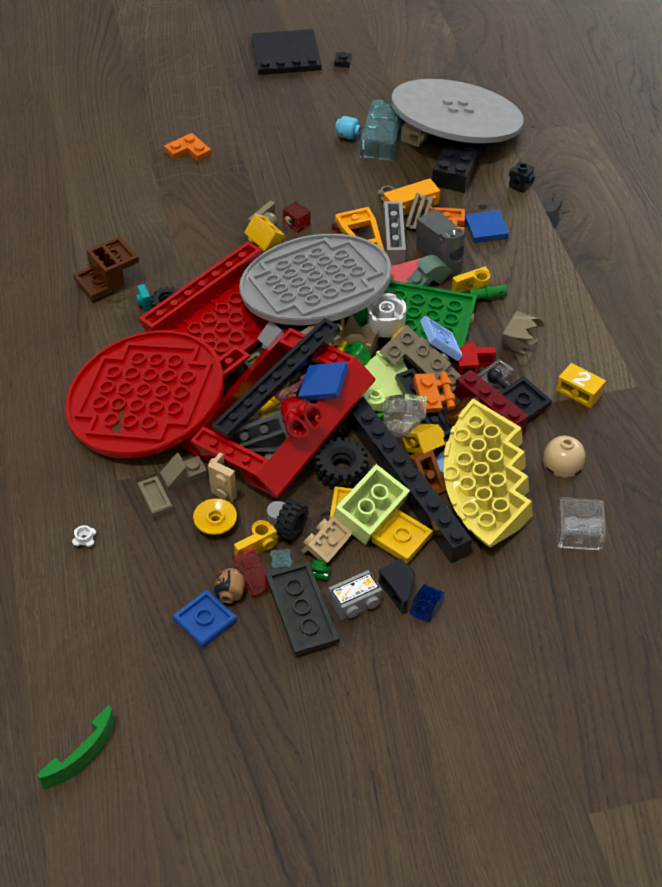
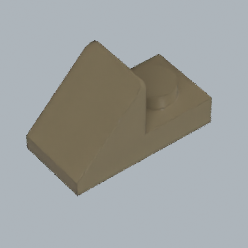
M177 453L163 468L160 475L167 489L170 490L207 476V470L199 456L183 461L179 453Z

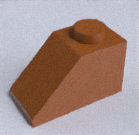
M428 451L424 454L415 453L409 456L437 494L446 491V486L433 451Z

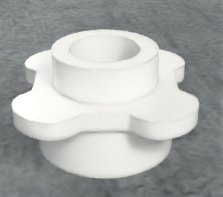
M85 525L79 526L74 530L75 538L72 540L73 545L92 546L96 530Z

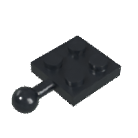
M492 368L488 371V381L493 384L498 383L503 388L500 393L529 416L528 421L551 406L552 400L524 376L510 384L503 378L500 369Z

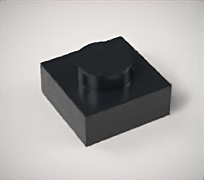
M336 52L334 67L350 68L352 53Z

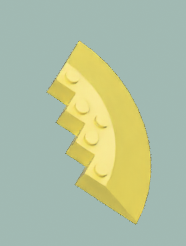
M472 399L458 416L459 419L455 426L452 427L448 442H446L443 468L444 480L450 502L458 517L480 541L488 547H492L519 531L533 516L532 501L524 497L529 492L528 476L521 472L526 467L525 451L518 448L523 443L522 428L475 399Z

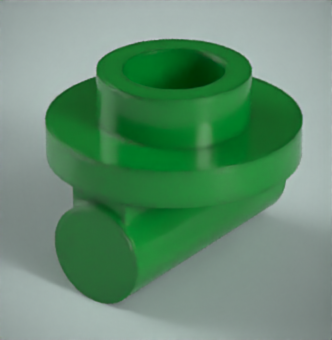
M313 560V563H309L316 579L328 581L330 567L326 565L325 561Z

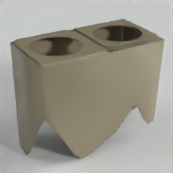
M516 311L502 334L501 348L526 355V352L522 349L530 348L529 346L539 341L529 329L544 327V322L534 316Z

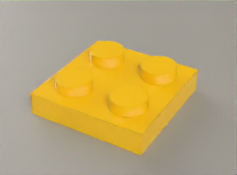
M397 509L372 536L371 542L398 559L402 558L408 564L433 536V530Z

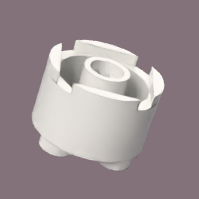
M383 293L375 302L367 307V324L371 326L373 332L379 330L378 338L393 337L398 330L405 326L406 303L403 299L399 300L396 298L397 295Z

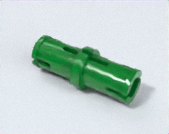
M506 284L491 287L485 285L483 288L468 289V293L477 295V300H491L494 297L507 296V292H505L507 291Z

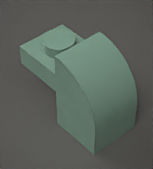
M428 255L416 263L419 267L407 281L411 284L428 286L434 280L441 285L453 271L436 255Z

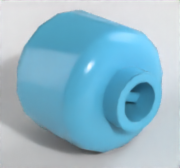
M343 116L337 120L335 131L339 137L353 140L356 136L360 135L361 126H359V121L356 118Z

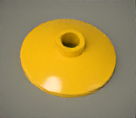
M209 499L197 506L193 514L195 526L201 532L219 535L229 531L235 525L237 512L235 507L226 500Z

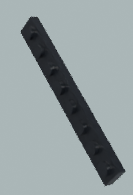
M326 318L320 321L211 425L213 430L229 440L341 332L340 326Z

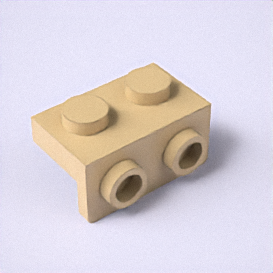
M219 453L208 464L211 493L217 495L220 499L233 503L237 498L235 471L225 466L224 454Z

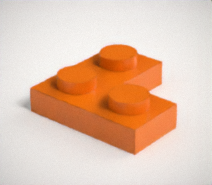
M193 133L164 145V151L173 159L189 153L194 159L200 161L212 155L211 149Z

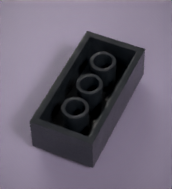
M447 139L433 168L432 181L440 188L465 193L482 156L484 143H468Z

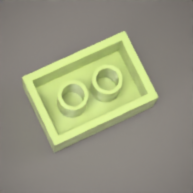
M376 464L336 506L333 515L353 533L354 537L364 545H367L376 531L404 504L410 490Z

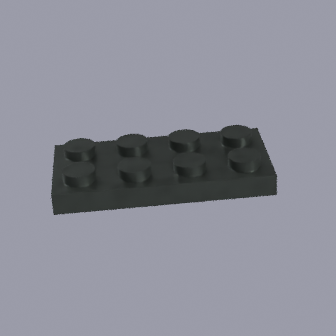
M309 561L266 573L265 578L295 656L339 643L338 634Z

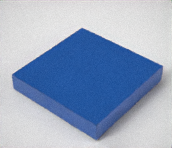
M499 210L465 214V223L474 243L509 238L508 229Z
M347 363L309 365L298 395L299 399L309 401L339 398L349 368Z
M205 590L172 615V620L203 649L235 624L237 617L214 595Z

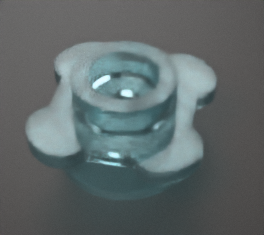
M288 548L279 551L272 550L270 552V557L273 560L271 563L272 568L279 570L292 566L291 550Z

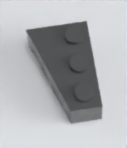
M277 410L248 420L229 440L253 452H275L290 434L286 431L281 411Z

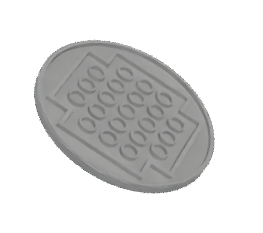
M419 79L408 81L396 87L391 97L393 110L405 122L426 133L454 141L468 143L502 142L519 134L524 121L521 111L506 98L482 87L453 80Z
M346 234L310 235L281 243L253 260L245 269L240 279V294L245 306L262 319L286 325L318 324L324 318L335 321L348 317L371 305L389 286L392 268L387 253L380 246L367 239Z

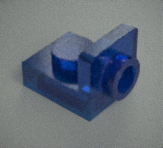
M424 584L414 596L410 614L426 622H431L434 611L443 601L445 593Z

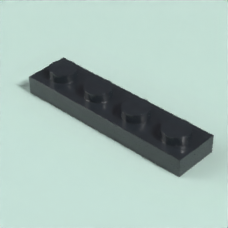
M414 368L396 374V382L422 424H439V427L444 432L443 439L449 437L451 427L441 412L421 413L413 382V377L417 374Z

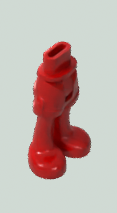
M295 396L285 399L280 404V411L282 413V420L285 422L286 431L293 437L301 438L309 435L308 427L300 418H304L314 430L321 425L323 413L318 405L308 404L307 401L300 400Z

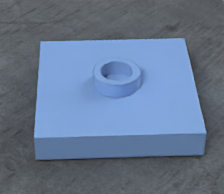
M427 316L420 320L431 345L457 361L462 357L452 332Z

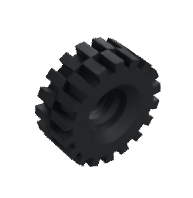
M341 437L336 438L335 442L332 439L328 440V445L323 443L315 457L317 479L319 481L322 480L323 486L329 485L331 490H334L335 486L344 488L355 487L368 473V453L366 450L364 451V446L362 444L358 446V442L355 440L350 442V438H345V441H341ZM337 463H346L349 465V467L341 469L335 467L334 465Z

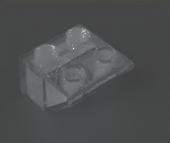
M411 394L385 397L383 403V423L394 437L406 436L426 418L427 397Z
M560 497L557 524L558 548L602 550L606 537L604 500Z

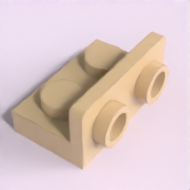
M334 515L328 521L324 518L316 527L318 532L315 535L311 533L303 541L305 546L301 552L306 553L309 551L318 560L325 561L327 564L353 533Z

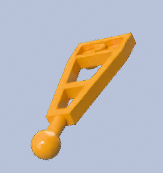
M369 207L335 214V221L338 227L346 235L356 236L351 229L370 225L374 239H369V241L377 244L384 250L376 219ZM392 271L391 280H393V278H394V273H393V271Z

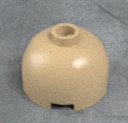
M566 435L558 436L552 439L545 448L543 456L544 467L554 471L555 476L573 477L575 473L583 469L586 453L583 445L577 439Z

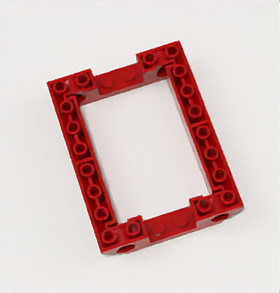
M289 328L274 338L221 398L217 409L207 422L190 438L183 441L180 447L207 462H210L219 453L224 454L225 463L241 471L245 482L278 499L376 379L356 357L327 344L311 361L317 364L346 362L349 368L339 398L322 399L316 403L323 413V420L319 428L316 430L312 429L306 420L303 419L302 421L309 429V435L301 438L289 435L270 459L231 440L225 439L215 432L211 425L283 358V355L285 356L306 336L297 330Z

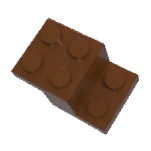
M118 236L88 249L89 268L73 274V277L86 295L94 301L125 287L123 269L139 263V257Z

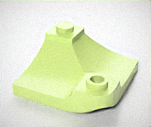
M377 351L376 355L365 365V368L376 380L363 397L373 410L380 412L409 405L408 399L395 380L396 374L408 370L403 361L404 357L393 366L385 356L379 353L380 351Z

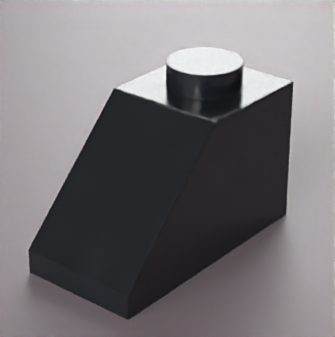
M401 558L379 569L378 583L403 615L407 612L415 573L413 568L407 565Z

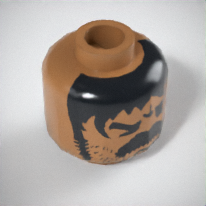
M227 568L218 573L214 593L223 603L238 601L242 598L246 580L239 570Z

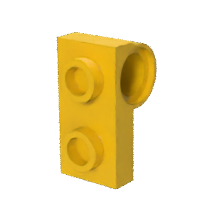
M485 266L453 277L451 291L464 293L468 289L483 288L485 285H489V270Z
M264 520L257 521L252 525V535L234 544L235 558L239 563L250 560L255 555L265 550H270L277 545V531L273 525Z

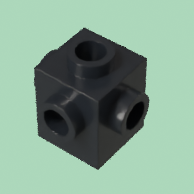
M520 161L514 167H511L509 171V187L525 193L535 180V167Z

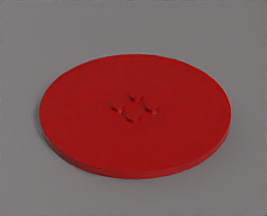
M156 330L128 336L102 349L77 373L66 397L65 412L67 422L78 441L88 449L101 455L115 458H139L163 452L190 438L213 415L224 390L223 368L215 351L206 342L191 334L172 330ZM116 404H123L121 407L115 408ZM125 409L120 433L113 432L112 426L120 422L119 412Z

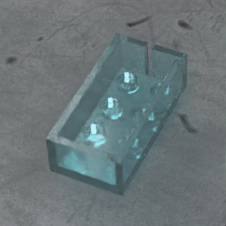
M372 100L361 137L360 157L376 158V143H379V159L394 161L404 120L393 110L391 102Z

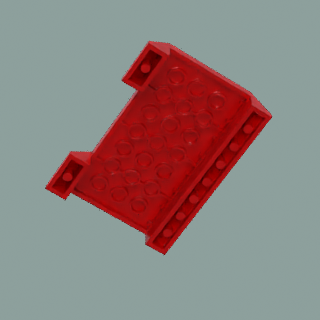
M249 241L139 317V322L146 332L172 330L188 333L200 338L215 351L222 365L224 377L248 360L250 358L248 353L261 344L257 338L269 322L256 316L245 306L239 287L240 279L245 269L262 254V249Z

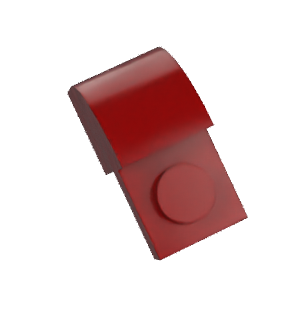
M471 342L460 348L462 357L456 364V371L460 375L465 374L469 370L478 375L479 367L495 366V347L476 348L475 342Z

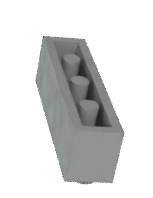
M384 201L385 252L390 259L391 265L405 263L406 255L402 201Z

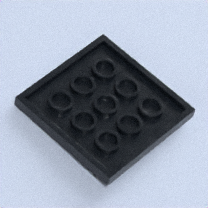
M313 29L252 33L258 75L322 70Z

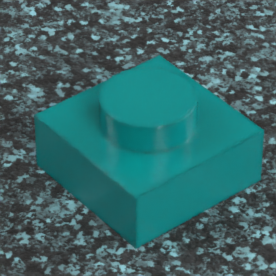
M145 284L137 286L138 294L135 295L137 304L142 305L144 312L151 310L150 295Z

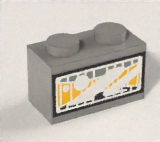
M369 570L329 587L328 600L341 621L346 618H353L360 612L368 608H375L381 603L382 589Z

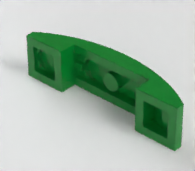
M109 705L91 722L93 733L63 763L54 758L36 775L42 789L54 787L72 778L83 770L102 750L111 734L115 721L112 708Z

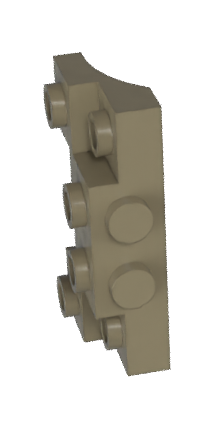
M407 325L379 352L393 366L404 356L421 374L434 373L436 380H440L439 374L441 372H447L448 378L452 382V392L455 390L456 379L461 376L450 366V359L443 352L439 353L434 348L435 346L429 343L428 338H420ZM438 389L439 395H444L443 389Z

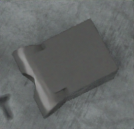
M435 210L417 218L416 248L426 256L436 255L453 271L451 274H458L463 270L465 232L461 228H456L457 226L440 211Z

